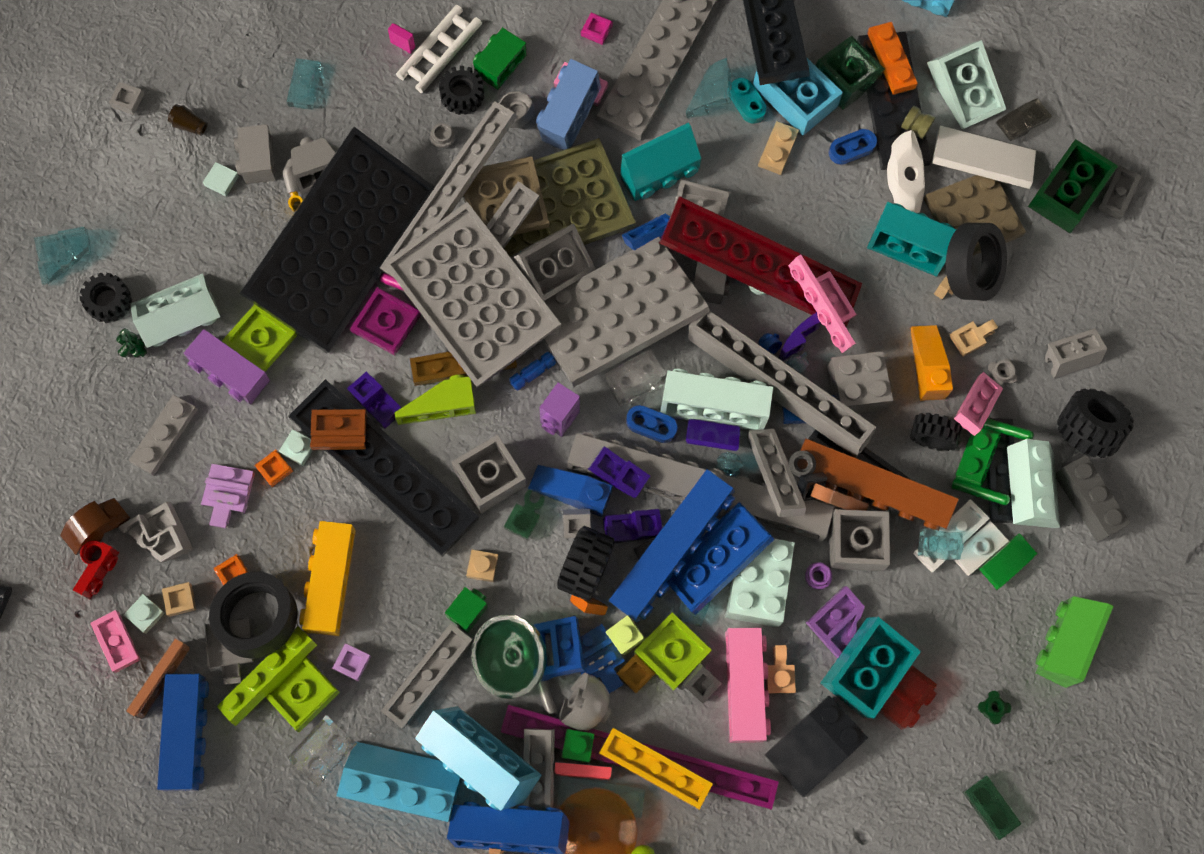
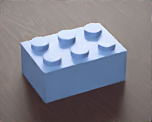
M570 59L567 66L564 65L561 68L558 76L560 81L556 88L553 87L550 90L547 98L549 103L545 110L542 109L536 119L542 141L561 150L573 146L601 89L598 71Z

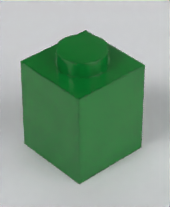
M464 587L446 610L445 615L449 620L469 633L488 608L487 603L484 601L486 597L475 588L470 591Z

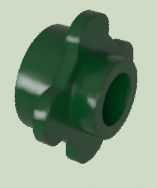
M991 691L988 693V698L978 704V710L989 719L990 723L996 725L1001 722L1004 714L1011 712V705L1008 702H1004L997 691ZM993 705H996V710L992 709Z

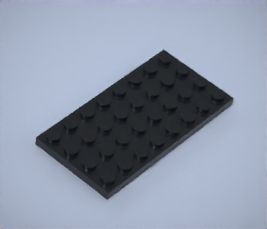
M353 127L239 294L326 354L329 353L382 273L381 265L435 187L356 127Z

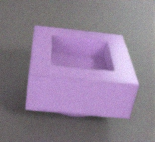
M345 643L332 669L359 681L371 656Z

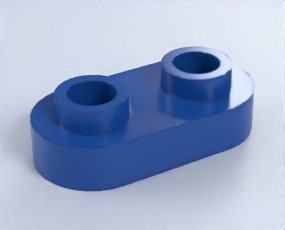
M860 129L842 136L831 143L829 157L836 164H847L871 154L877 144V138L872 131L867 129ZM859 143L866 144V147L860 146ZM841 151L845 155H839L837 152Z
M641 405L632 407L627 413V426L634 433L660 443L670 442L676 436L677 423L671 416ZM636 418H642L644 420V423L636 424L634 420ZM666 427L668 433H660L659 428Z

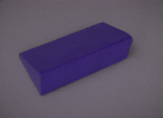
M689 419L686 432L687 444L732 451L739 449V426Z

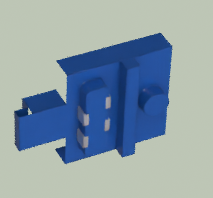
M601 624L580 637L584 671L580 672V674L587 673L596 678L599 677L610 694L623 686L614 668L625 662V660L606 634L605 627Z

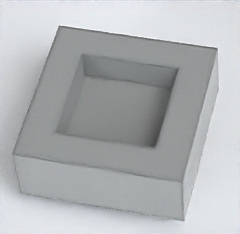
M119 82L109 104L112 108L134 115L145 94L142 89Z
M590 509L563 510L564 538H575L577 532L583 526L591 528Z

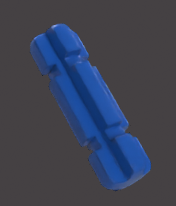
M550 352L544 353L540 356V360L536 359L521 369L520 374L516 373L509 379L510 384L515 390H520L525 386L526 382L530 383L544 373L546 368L550 369L556 364L555 357Z

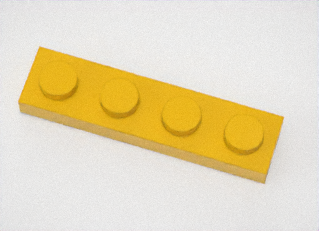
M612 728L599 752L604 757L700 810L713 783Z

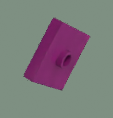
M377 287L350 330L352 333L395 356L422 314L417 308Z

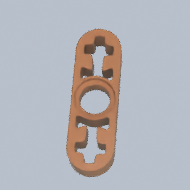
M815 483L810 495L845 510L867 511L869 506L864 501Z

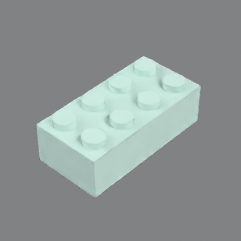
M683 369L667 370L660 412L675 419L687 421L689 419L735 425L744 430H760L765 428L769 419L773 387L767 386L766 383L760 381L746 383L741 382L740 379L735 377L720 379L714 378V375L709 373L695 375L689 374L688 371Z

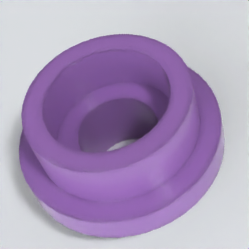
M816 562L807 568L805 580L813 589L821 590L831 583L832 572L826 564ZM815 572L822 574L823 579L821 581L815 580Z

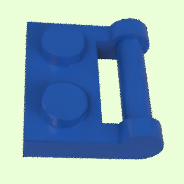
M576 616L530 626L531 635L534 637L537 662L535 679L537 681H547L553 677L584 671L579 620ZM547 633H551L554 661L552 666H548L545 643V635Z

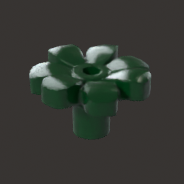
M126 328L119 332L120 335L117 336L116 340L119 344L123 345L118 350L120 356L126 358L132 353L134 357L139 358L147 354V350L144 348L145 344L142 338L137 339V334L130 332Z

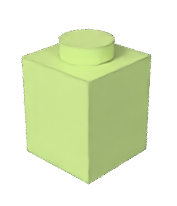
M628 615L606 631V634L616 648L624 656L642 644L646 639Z

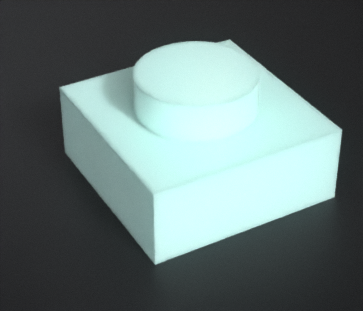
M292 429L278 452L284 457L304 466L313 451L310 448L311 439Z
M142 594L126 611L124 616L143 633L147 634L165 612Z

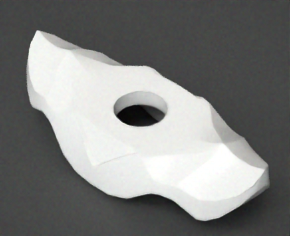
M913 130L901 134L892 144V152L887 168V179L894 203L901 204L905 209L919 213L925 188L924 163L916 135ZM907 167L915 171V179L913 181L905 177V169Z

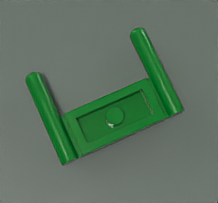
M987 418L982 430L975 436L972 433L970 435L956 472V478L952 483V489L1007 505L1010 502L1008 495L981 487L998 446L1000 434L1003 433L1025 440L1033 439L1034 433L1031 430Z

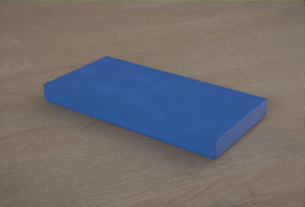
M740 502L718 521L710 533L707 532L700 539L703 541L702 545L695 554L689 553L684 562L687 564L678 576L673 575L668 581L673 591L695 615L775 540Z

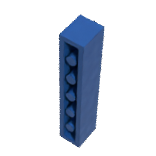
M707 469L609 599V602L634 621L645 620L654 609L651 604L657 596L662 598L670 587L668 581L673 575L678 576L685 568L687 563L684 560L689 553L695 554L703 543L700 539L706 530L710 533L719 521L717 516L721 510L724 509L726 511L735 500L733 496L735 493L734 488Z

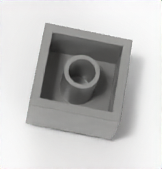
M883 351L831 358L827 366L831 393L838 401L857 414L888 409L893 402Z
M498 434L452 461L454 472L481 514L527 487L525 476Z
M835 509L830 521V569L884 571L890 565L889 512Z

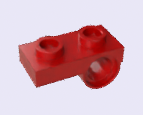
M89 541L85 543L81 548L80 557L88 566L76 583L73 591L90 600L93 595H96L103 586L102 580L107 572L115 567L118 561L117 556L120 552L103 542ZM101 550V557L96 561H92L93 553Z

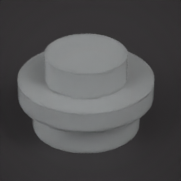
M440 123L431 130L430 139L436 147L446 148L453 144L455 133L449 125Z

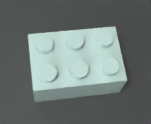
M775 539L731 581L725 618L779 627L783 623L795 542Z

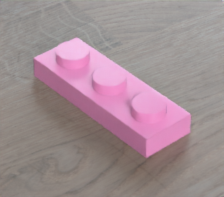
M983 372L976 378L954 419L961 424V427L975 436L982 430L1003 388Z

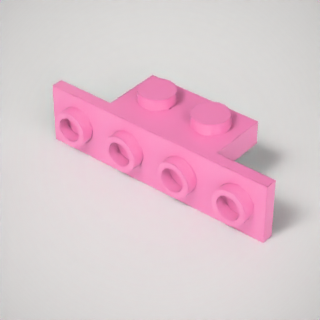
M802 255L797 256L788 265L791 275L799 282L806 300L813 305L819 321L829 331L833 344L840 349L841 353H844L856 344L845 327L844 322L852 319L857 314L830 271L815 278Z

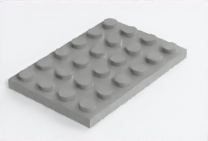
M468 202L464 203L383 263L477 388L562 326Z
M659 237L635 251L631 250L581 277L578 281L544 300L562 326L543 340L573 387L710 312L709 306L666 246L659 243L661 240Z

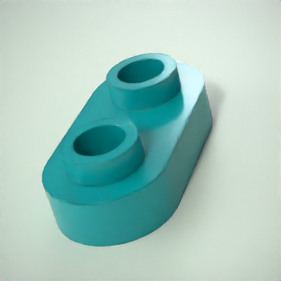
M746 78L735 79L730 85V99L746 122L752 124L761 122L767 110L765 102L750 80ZM739 87H743V88H745L746 90H743V91H742V90L739 89ZM751 106H756L758 109L753 110Z

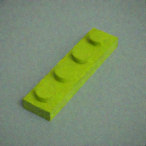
M297 626L288 641L280 649L269 654L217 705L218 709L234 726H237L317 644Z

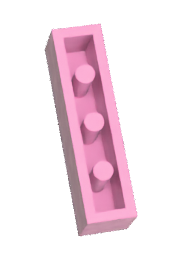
M728 628L725 632L730 743L764 742L767 740L766 736L771 734L770 719H766L765 707H769V691L764 690V679H768V665L763 663V652L767 650L766 635H762L761 628Z

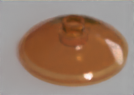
M587 788L572 794L560 805L559 809L564 812L570 821L565 854H631L637 842L636 818L631 807L618 794L602 788ZM597 832L600 838L595 841L591 840L589 834Z

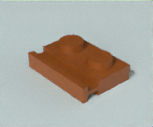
M312 410L310 448L312 450L366 449V410Z

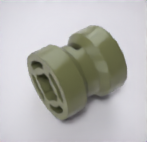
M913 106L901 128L906 131L913 130L916 136L923 140L936 117L931 114L925 115L921 112L920 108Z

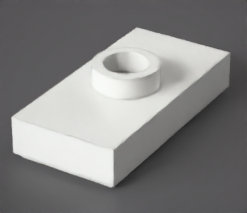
M990 521L950 557L969 576L1009 540Z

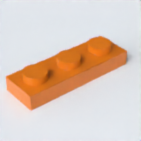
M888 22L870 27L867 34L892 94L915 89L918 83L893 23Z

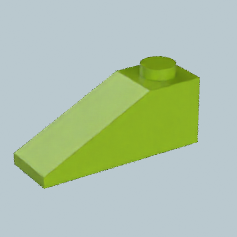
M454 375L448 380H443L396 411L395 418L398 425L476 414L471 379L464 375Z

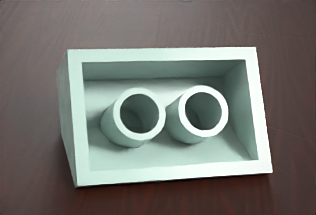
M203 273L130 303L133 323L147 348L161 346L174 336H185L193 328L201 325H211L217 318H220L218 307Z
M1025 439L1008 446L1013 524L1060 528L1054 452L1049 441Z

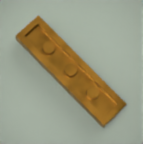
M450 351L410 358L415 386L448 380L454 375L468 377ZM516 360L503 370L517 368Z

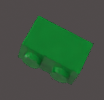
M502 27L497 34H493L490 37L486 48L475 55L473 59L474 72L476 70L483 81L499 90L527 56L526 42Z

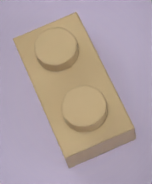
M776 121L758 167L781 175L799 129Z

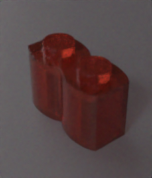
M911 665L879 713L901 730L907 726L912 728L921 717L918 713L923 704L928 706L935 698L937 693L933 690L937 684Z

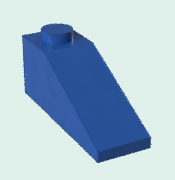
M537 465L528 490L578 509H590L591 514L603 517L612 494V485L588 476Z

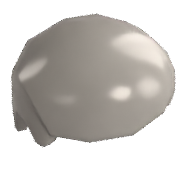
M513 91L501 98L499 104L515 112L517 115L511 128L523 127L531 121L534 114V104L528 94Z

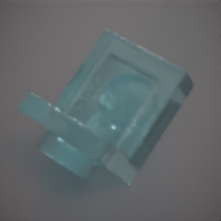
M927 528L920 529L918 556L945 561L960 560L964 548L962 541L963 533H949Z

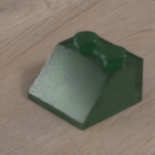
M852 35L819 58L815 65L843 92L838 105L842 110L859 99L885 71V68Z

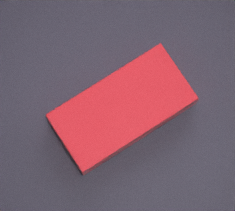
M555 762L554 774L556 776L609 780L612 767Z

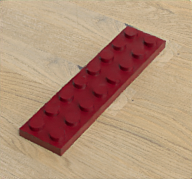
M679 196L659 242L660 244L810 315L816 313L813 305L806 300L799 282L792 277L788 266L797 256L802 254ZM802 255L815 278L829 271L831 272L850 305L854 308L863 283ZM849 320L844 322L845 327H847Z

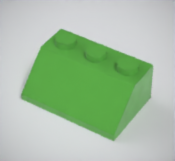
M1075 596L1066 601H1061L1055 613L1058 616L1055 626L1052 625L1049 628L1045 637L1048 641L1045 650L1042 649L1037 656L1035 664L1038 667L1035 673L1065 688L1083 682L1114 606Z

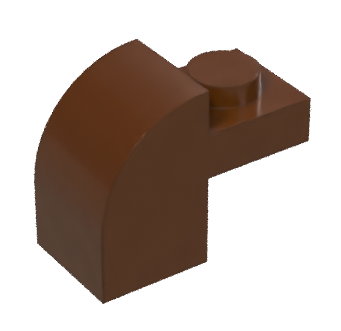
M115 498L100 504L93 501L70 517L60 536L74 554L78 555L85 543L89 541L101 542L106 532L118 528L127 522L130 517Z

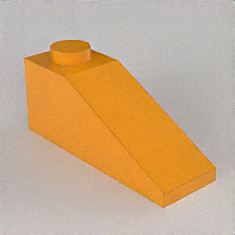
M937 325L911 326L920 401L946 399L952 392L953 385L950 364Z

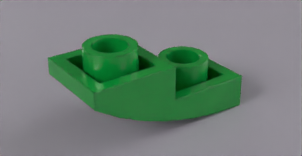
M1019 533L1000 551L992 555L979 570L994 588L998 590L1038 553Z

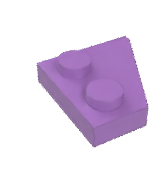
M844 586L806 624L838 659L855 635L857 622L861 619L865 606L847 586Z

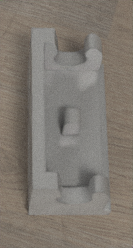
M681 179L674 206L680 196L723 217L730 192Z
M1094 328L1048 343L1045 362L1052 361L1051 375L1055 379L1100 364L1107 351V347Z

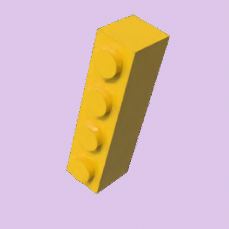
M320 521L319 528L314 529L313 544L316 545L315 553L310 555L308 570L311 571L310 582L306 581L304 587V598H307L306 608L301 609L299 624L303 625L302 629L306 633L331 636L340 635L356 532L352 524Z

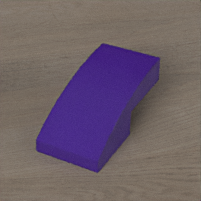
M817 312L803 321L791 333L778 357L781 361L803 350L806 343L804 337L819 329L821 322L818 319Z
M367 371L347 388L352 396L384 429L396 420L395 412L402 407L385 392L384 388Z
M605 446L602 447L588 468L589 471L633 498L638 496L650 478L649 474L628 460L626 462Z
M659 509L638 510L631 514L608 515L603 518L605 534L613 537L615 543L654 538L662 530Z

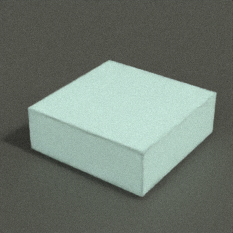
M215 162L204 179L203 184L205 187L227 196L239 175L237 172Z

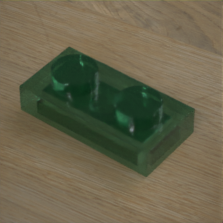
M988 776L982 777L962 792L996 840H1001L1022 824Z

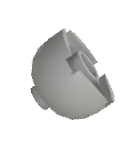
M583 673L571 687V690L574 692L569 700L565 698L559 714V721L575 730H590L596 727L599 722L604 723L611 712V708L608 707L610 702L609 692L604 683L593 675Z

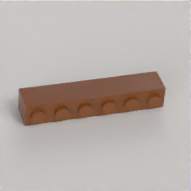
M805 438L801 451H808L814 456L816 468L813 473L823 472L828 477L825 487L835 491L838 490V487L849 490L847 495L861 501L864 497L874 500L873 506L888 511L890 506L900 510L898 516L911 521L914 520V517L925 520L923 526L939 531L940 527L947 529L959 500L958 498ZM800 459L798 467L800 469L807 468V460Z

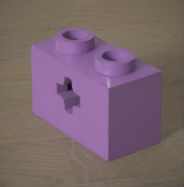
M558 382L539 407L542 428L551 435L556 433L562 437L580 413V396Z

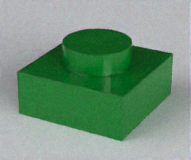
M567 729L562 758L590 763L594 734Z

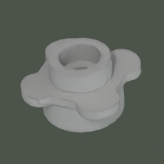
M1009 359L1001 360L998 363L991 362L988 365V371L991 372L993 380L1000 386L1007 382L1012 384L1017 380L1015 367Z

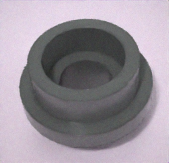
M797 451L789 460V468L798 477L812 474L816 468V460L808 451ZM800 459L807 460V468L800 469L798 461Z

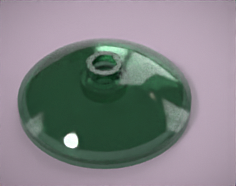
M512 614L499 615L486 621L477 631L471 648L472 667L480 684L491 694L506 699L524 696L539 684L545 672L547 656L544 641L536 627L525 618ZM517 650L519 651V654H520V658H519V659L516 657V651H517Z

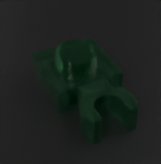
M530 489L525 493L524 506L516 503L504 525L505 530L527 541L540 519V515L535 513V510L542 508L545 502L544 496H541L540 500L536 503L531 502L532 490Z

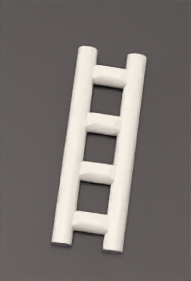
M455 5L396 73L397 77L404 80L410 75L419 81L415 88L420 93H423L482 25L481 20L475 17L469 23L460 17L463 9L459 5ZM452 24L463 30L456 40L445 33ZM438 40L449 47L441 57L430 50ZM422 58L434 64L426 74L415 68Z

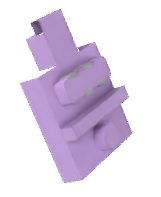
M211 464L201 502L202 506L214 507L209 523L210 526L226 529L231 516L230 510L240 511L245 514L255 476L253 471Z

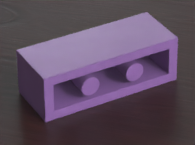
M204 329L184 352V355L189 360L187 363L189 367L199 374L201 371H204L209 375L207 379L219 388L222 385L230 390L228 394L240 403L244 400L251 405L270 382V379L263 370Z

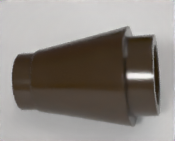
M175 104L168 115V122L172 124V127L200 136L204 134L208 126L207 122L185 105Z

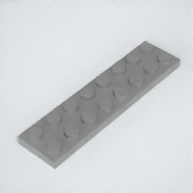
M662 0L598 112L597 121L641 140L718 0Z

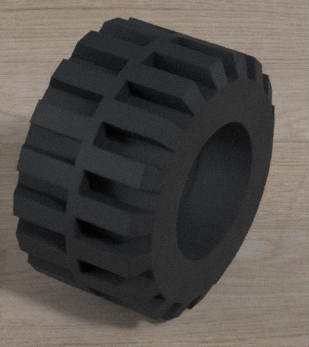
M1090 388L1089 390L1081 389L1073 394L1060 414L1057 425H1059V432L1063 434V439L1068 441L1070 446L1078 449L1083 454H1089L1091 457L1106 458V456H1113L1119 450L1134 427V419L1130 416L1131 412L1129 409L1125 408V405L1118 401L1116 397L1104 391Z
M587 526L580 528L561 569L557 588L586 601L592 599L612 554L615 539Z

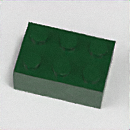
M1075 139L1028 207L1070 234L1083 218L1118 165Z

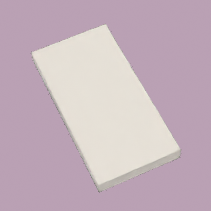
M940 125L932 163L1030 189L1033 183L1036 150Z

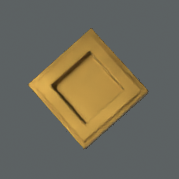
M635 654L621 668L617 675L637 694L655 673Z

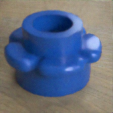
M766 333L758 341V344L772 355L778 352L782 346L779 335L776 333Z

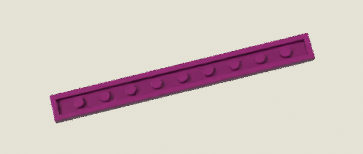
M508 705L501 733L524 739V729L527 728L555 729L554 748L563 751L566 730L575 729L564 725L557 718ZM596 729L575 730L594 734L590 759L622 767L599 754L610 733ZM641 743L713 783L709 790L710 793L772 810L779 781Z

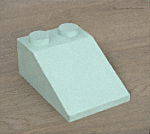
M982 40L968 43L927 62L937 89L961 129H965L1006 110Z

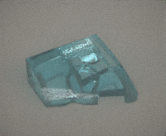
M727 58L713 63L706 70L686 110L687 118L709 114L710 107L731 104V69Z
M85 227L58 231L57 234L34 238L42 285L51 283L91 253L89 233Z

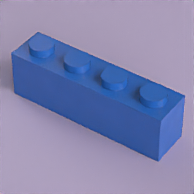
M165 674L157 790L199 791V784L203 783L204 768L200 767L201 755L205 754L206 749L205 738H202V729L207 724V710L204 709V698H208L209 683L205 681L206 677L200 674Z
M464 802L463 805H453L447 839L456 848L482 850L492 848L509 852L565 854L570 821L562 810L552 807L545 808V811H539L529 806H518L517 809L508 808L501 811L492 807H481L474 802Z

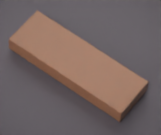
M176 638L174 639L126 712L140 719L145 717L164 689L165 674H174L190 650L189 646Z

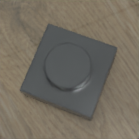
M701 663L682 682L684 687L702 703L722 684Z

